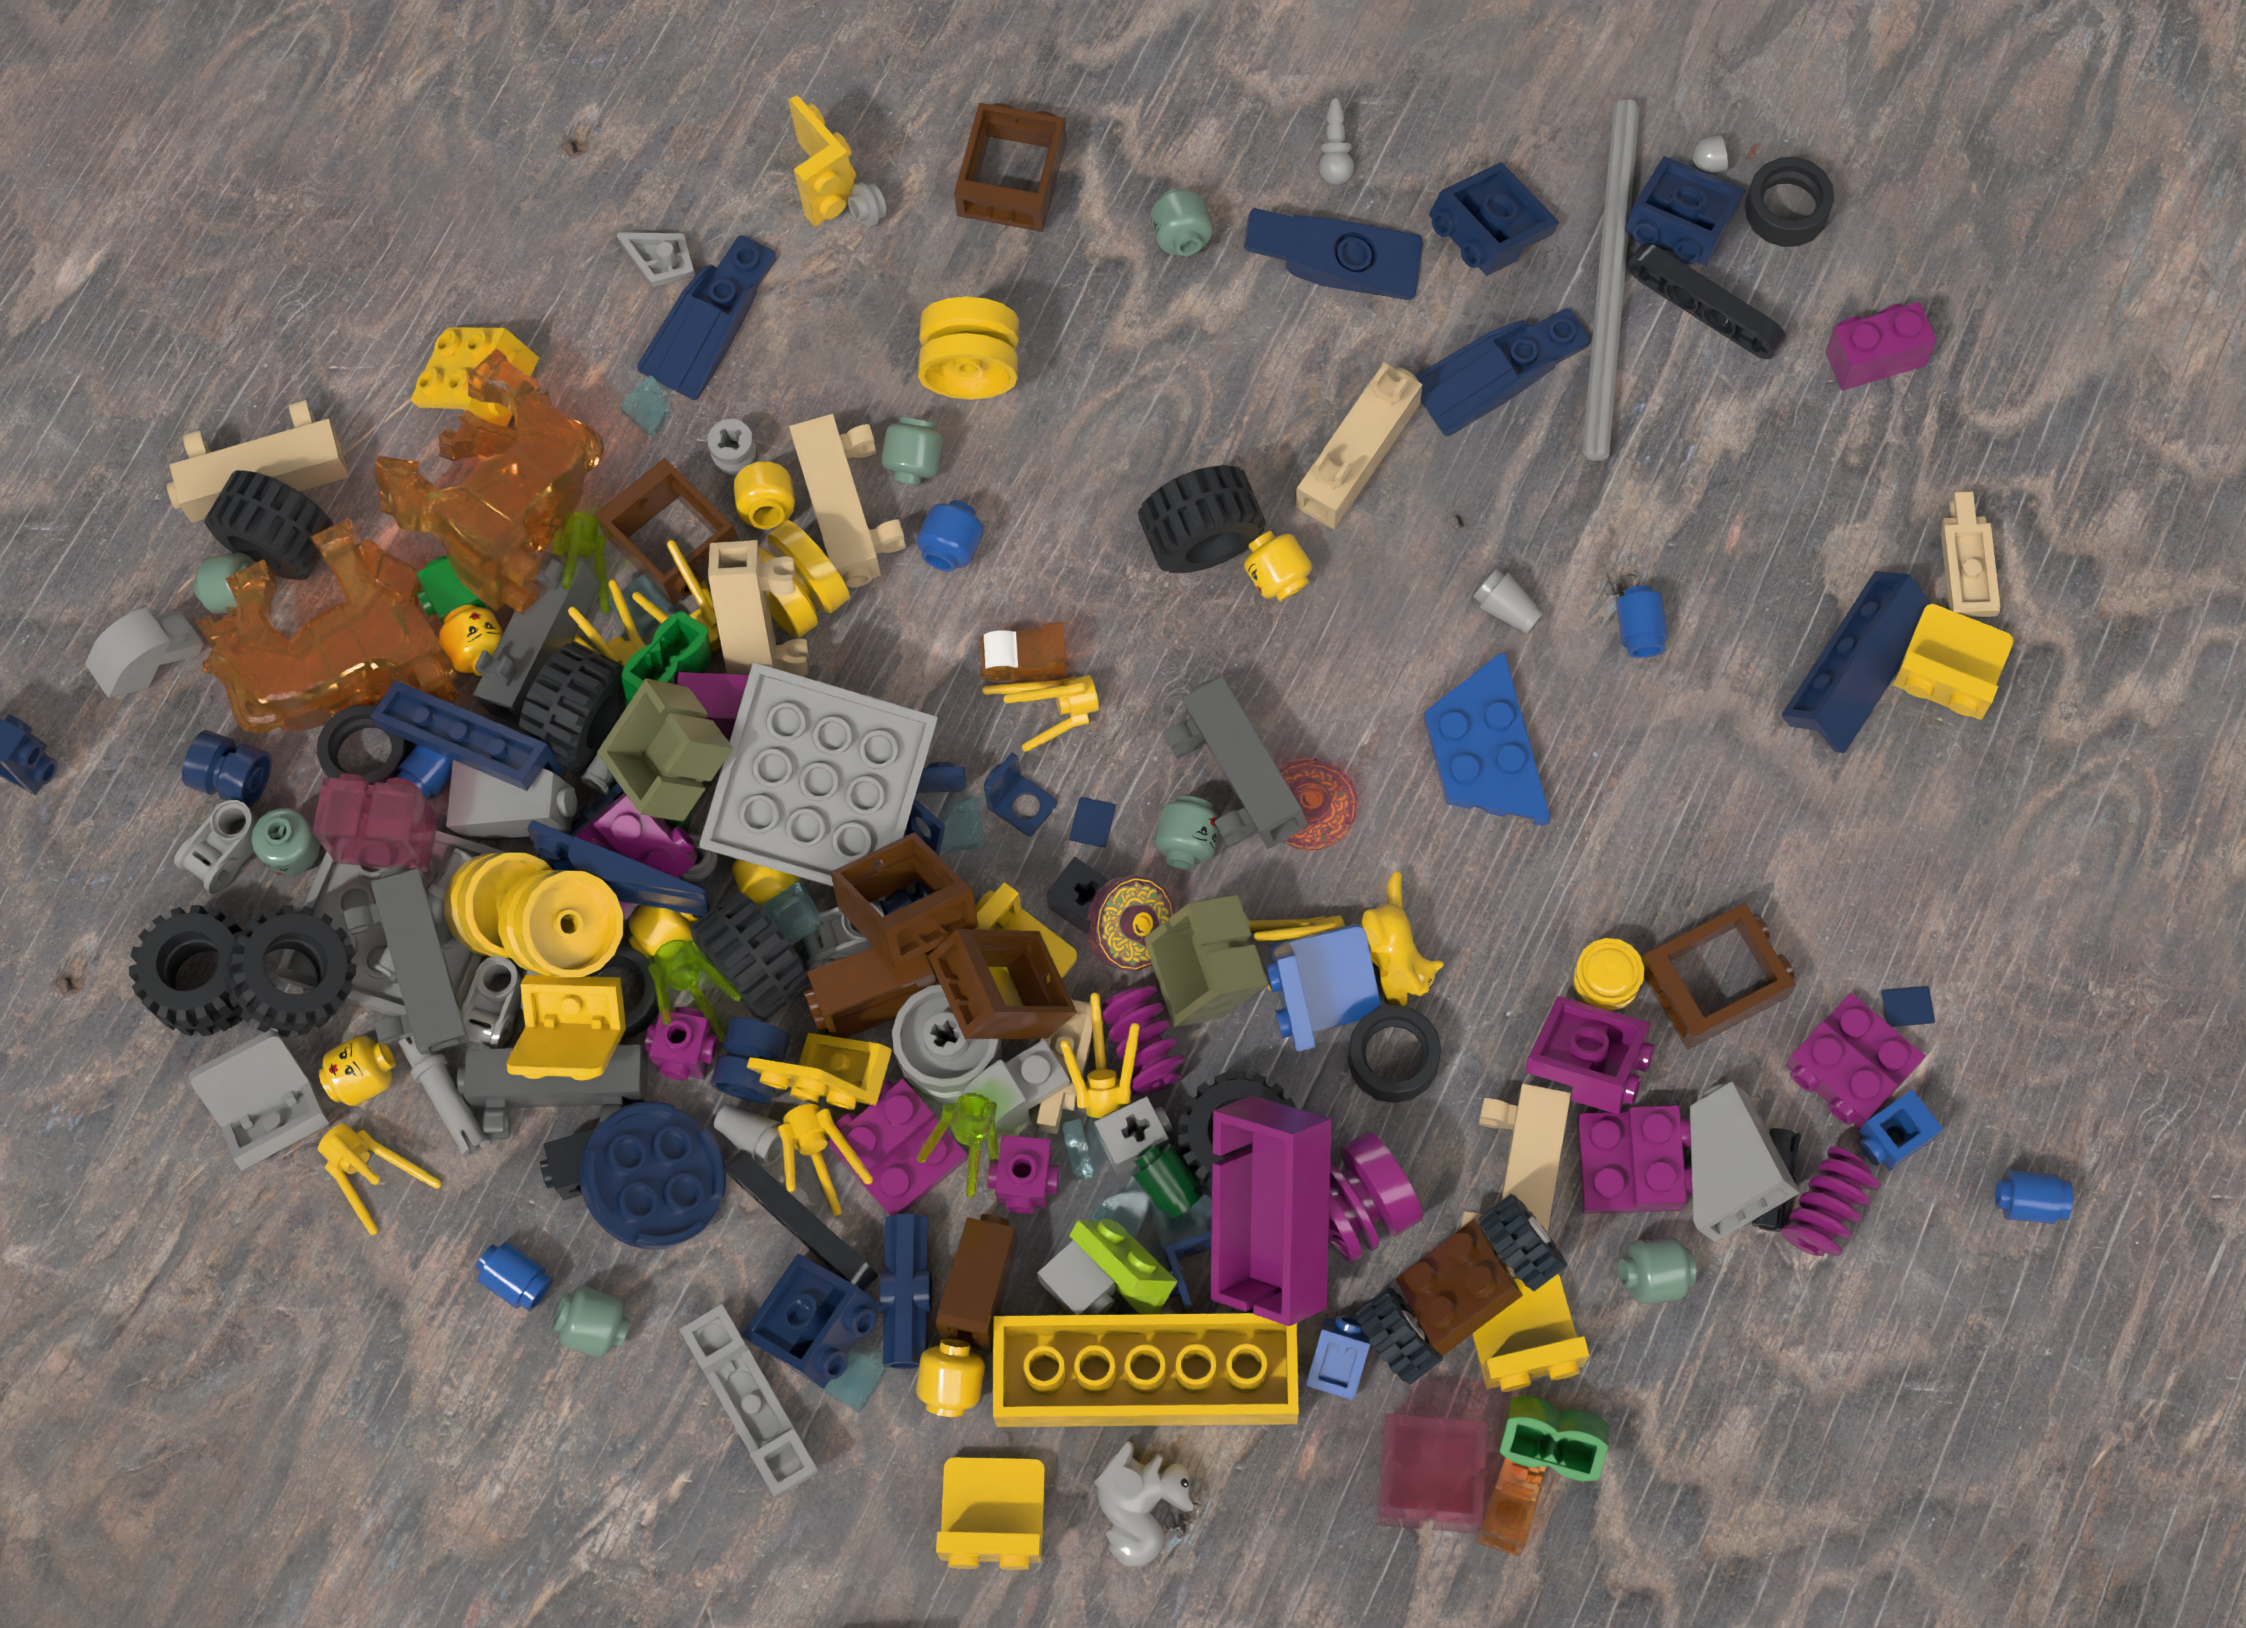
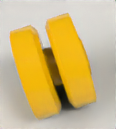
M967 296L946 298L930 304L922 311L919 328V341L922 347L918 356V378L924 387L936 394L950 398L973 400L995 397L1006 393L1015 386L1018 378V355L1015 350L1019 341V319L1015 311L1003 303L987 298Z
M786 520L767 535L769 551L762 547H759L762 563H768L774 558L783 556L792 557L794 560L795 576H793L795 593L777 595L767 591L772 619L791 637L797 639L803 637L818 625L816 609L831 614L850 599V594L842 577L819 546L795 523Z
M483 853L465 861L451 876L444 894V917L451 934L467 950L484 957L511 958L505 952L498 933L499 910L506 893L522 877L539 870L553 869L544 860L527 853Z
M539 870L522 877L507 891L499 910L498 933L505 952L519 967L537 975L584 977L600 970L615 955L623 936V912L616 894L602 879L585 871Z

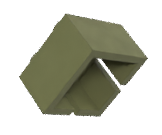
M645 679L597 751L640 815L684 821L706 789L701 782L713 779L733 749L714 721L706 719L708 713L689 687Z
M1238 895L1189 902L1171 916L1168 922L1162 923L1144 937L1173 1027L1221 1019L1268 986L1264 963L1258 956L1255 944L1249 945L1247 938L1251 936L1250 924L1247 915L1243 912Z

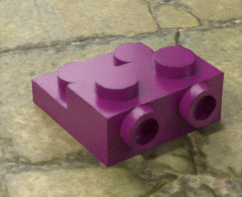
M625 792L574 836L676 878H679L692 867L698 856L694 851L696 848L695 842L684 829L679 826L673 829L664 818L640 815ZM619 901L625 920L640 906Z
M1850 992L1824 1022L1822 1021L1795 1050L1785 1066L1791 1070L1790 1076L1798 1086L1810 1093L1815 1091L1829 1103L1828 1109L1839 1121L1846 1125L1853 1123L1858 1129H1861L1865 1122L1876 1114L1922 1063L1926 1056Z
M1557 996L1528 1056L1526 1073L1573 1086L1571 1101L1619 1114L1623 1103L1633 1105L1637 1098L1641 1083V1076L1636 1075L1637 1071L1647 1073L1650 1068L1655 1051V1045L1648 1043L1651 1023Z
M903 1078L895 1085L890 1081L882 1083L876 1105H870L857 1117L853 1112L847 1113L835 1123L873 1177L871 1184H865L833 1140L830 1139L828 1141L831 1151L888 1216L906 1213L968 1160L967 1153L935 1119L934 1113Z
M1679 1106L1630 1107L1628 1112H1619V1114H1578L1577 1130L1583 1214L1683 1210L1687 1203L1686 1196H1693L1692 1166H1684L1683 1148H1690L1691 1126L1689 1118L1680 1119Z

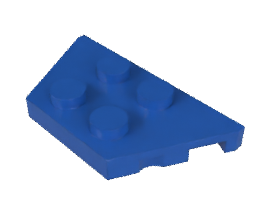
M1505 653L1498 654L1424 712V722L1446 804L1466 809L1477 807L1488 814L1501 817L1511 814L1533 819V824L1548 825L1550 814Z

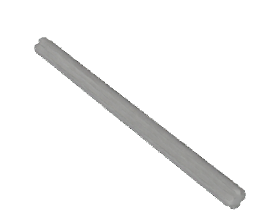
M1633 99L1618 100L1613 107L1582 453L1586 456V459L1593 462L1606 460L1610 451L1629 233L1625 232V228L1631 213L1640 110Z

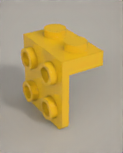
M795 95L788 102L797 140L811 158L796 167L794 173L804 215L816 227L826 219L831 220L837 217L844 210L845 206L848 205V198L852 196V187L857 175L849 161L852 151L843 136L838 132L832 135L824 126L825 120L818 108L811 102L805 104L798 95Z
M447 328L435 342V349L426 368L417 379L411 401L419 408L463 409L489 432L504 434L539 357L506 328Z
M1929 604L1922 612L1893 686L1905 690L1912 696L1928 699L1946 706L1960 715L1982 720L1992 704L1999 687L1996 684L2013 645V637L2000 629L1959 613H1953V611L1936 604Z
M1005 882L996 892L992 890L986 892L975 906L979 927L975 929L1040 931L1061 978L1076 963V950L1023 910L1019 893ZM988 967L1005 1005L1024 1006L1007 967ZM1048 974L1047 982L1049 983L1050 975Z
M525 975L520 984L525 1028L506 1061L507 1072L512 1075H523L530 1079H538L545 1076H568L575 1080H589L601 1076L605 1072L626 1030L621 977Z
M808 1033L799 1065L749 1058L747 1068L761 1074L759 1082L783 1090H787L788 1087L792 1088L790 1096L796 1099L818 1103L819 1097L822 1096L827 1097L826 1102L832 1105L853 1110L856 1102L870 1105L877 1104L892 1049L879 1043Z
M1557 1274L1536 1291L1526 1287L1522 1279H1514L1523 1296L1472 1333L1486 1389L1501 1387L1502 1392H1509L1531 1385L1530 1379L1550 1375L1551 1380H1560L1579 1374V1368L1584 1367L1590 1355L1585 1337L1577 1338L1560 1276Z
M960 1457L948 1459L944 1464L941 1532H937L936 1553L941 1561H948V1567L957 1569L978 1568L979 1562H999V1568L1027 1570L1030 1569V1563H1042L1045 1468L1043 1463L1037 1459Z

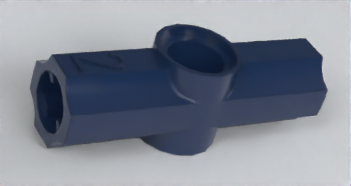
M896 1214L885 1217V1269L880 1271L879 1304L881 1305L880 1313L884 1314L883 1366L887 1368H919L920 1357L928 1348L927 1313L932 1311L931 1269H928L929 1220L927 1216Z

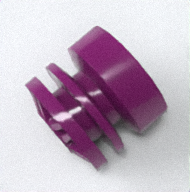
M1366 1131L1341 1147L1340 1154L1346 1171L1341 1172L1330 1161L1328 1243L1350 1264L1362 1258L1363 1253L1358 1239L1371 1251L1379 1247V1239L1374 1223L1378 1222L1390 1235L1396 1237L1421 1222L1424 1216L1418 1198L1403 1170L1383 1142L1370 1131Z

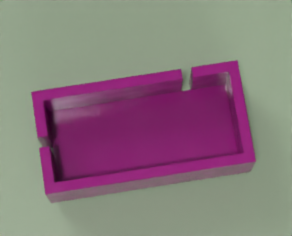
M1251 1095L1213 1111V1154L1222 1156L1251 1143L1252 1148L1250 1147L1213 1163L1211 1300L1245 1312L1254 1308V1315L1291 1326L1327 1309L1331 1118Z

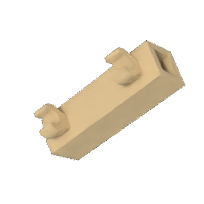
M1383 362L1296 489L1297 509L1335 530L1420 405L1423 384L1418 382L1411 372L1400 367L1395 369Z
M306 400L289 405L294 429L214 452L210 451L208 442L203 440L201 431L183 435L189 459L169 464L173 482L167 483V490L171 503L175 509L182 508L191 523L205 519L229 477L236 470L252 471L270 476L299 492L348 478L349 473L340 438L329 418L316 422Z
M833 414L791 425L789 428L827 557L847 587L855 588L866 585L872 578L881 576L876 554L881 552L891 553L906 548L899 519L887 521L875 529L868 530L848 465V458H863L877 453L870 425H860L852 428L845 434L839 435Z
M758 540L710 543L708 579L726 673L749 675L752 663L755 662L795 675H807L808 665L806 657H809L807 640L797 638L791 639L783 645H776L767 591L777 595L795 593L793 576H795L794 560L792 557L783 556L774 558L768 563H762Z
M1522 1084L1517 1106L1496 1099L1484 1098L1479 1125L1512 1130L1500 1202L1510 1194L1515 1195L1519 1201L1526 1205L1528 1211L1533 1213L1537 1222L1548 1232L1571 1093ZM1464 1211L1460 1229L1473 1219L1480 1224L1479 1217L1482 1214ZM1507 1267L1512 1277L1518 1278L1515 1275L1513 1269L1511 1267Z

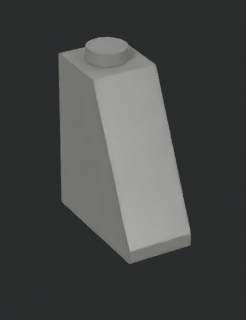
M453 760L447 827L469 841L528 837L527 828L531 820L540 822L563 833H571L572 816L575 815L577 810L575 788L555 773L542 769L529 790L525 791Z
M1734 1082L1719 1084L1708 1089L1702 1095L1701 1100L1690 1106L1693 1222L1698 1231L1716 1242L1800 1193L1749 1094Z

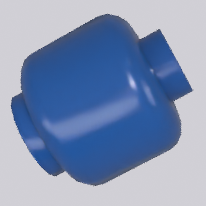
M953 500L950 504H936L928 511L916 539L917 546L922 552V559L927 564L941 571L953 572L956 568L966 567L972 561L983 537L984 530L982 523L975 516V510L970 505Z

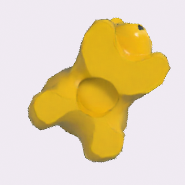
M1395 871L1391 874L1387 883V903L1380 904L1375 910L1367 909L1363 913L1361 924L1359 925L1366 932L1372 963L1379 968L1384 996L1391 1005L1405 1007L1407 1005V993L1416 994L1417 996H1423L1428 993L1430 986L1434 982L1435 974L1443 967L1444 963L1441 960H1427L1418 952L1413 942L1410 921L1402 909V874Z

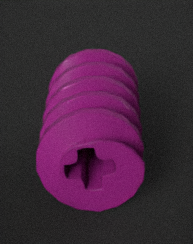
M1152 985L1127 989L1110 997L1101 1005L1102 1009H1105L1102 1014L1104 1023L1112 1026L1109 1031L1110 1039L1115 1043H1120L1116 1049L1119 1059L1124 1061L1131 1024L1137 1023L1140 1026L1132 1074L1134 1079L1130 1085L1132 1093L1137 1096L1147 1095L1168 1088L1179 1082L1183 1077L1181 1074H1176L1175 1069L1185 1062L1184 1056L1169 1057L1168 1052L1178 1045L1177 1038H1161V1034L1171 1027L1170 1021H1154V1017L1164 1010V1006L1162 1003L1148 1004L1146 1001L1157 993L1156 986Z
M1833 1146L1827 1151L1829 1159L1822 1160L1818 1166L1819 1175L1813 1176L1808 1183L1810 1192H1804L1798 1200L1801 1208L1793 1209L1789 1220L1792 1225H1785L1780 1231L1782 1236L1791 1245L1813 1256H1824L1826 1253L1839 1257L1842 1254L1843 1250L1833 1241L1834 1237L1849 1240L1853 1235L1842 1224L1843 1221L1846 1220L1858 1224L1862 1217L1852 1208L1853 1204L1868 1207L1872 1202L1861 1190L1864 1187L1878 1191L1881 1186L1880 1182L1871 1175V1169L1863 1160L1847 1150Z

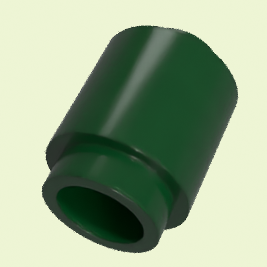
M1154 1142L1139 1152L1133 1159L1137 1166L1133 1169L1131 1175L1159 1211L1166 1210L1171 1218L1181 1215L1201 1198L1203 1193L1197 1187L1199 1180L1170 1143L1160 1147L1157 1142Z

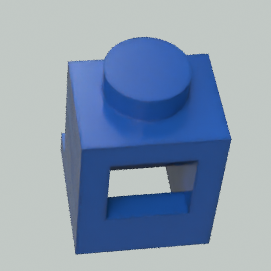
M1910 1090L1865 1122L1859 1131L1864 1138L1859 1142V1145L1864 1155L1872 1164L1878 1166L1883 1162L1887 1169L1891 1171L1924 1146L1932 1143L1943 1130V1127L1916 1093ZM1894 1131L1898 1133L1901 1137V1144L1895 1145L1886 1132Z

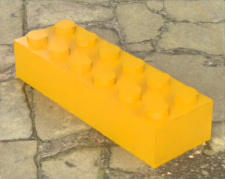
M1253 1313L994 1316L993 1419L996 1427L1282 1425L1298 1423L1297 1323L1286 1326Z

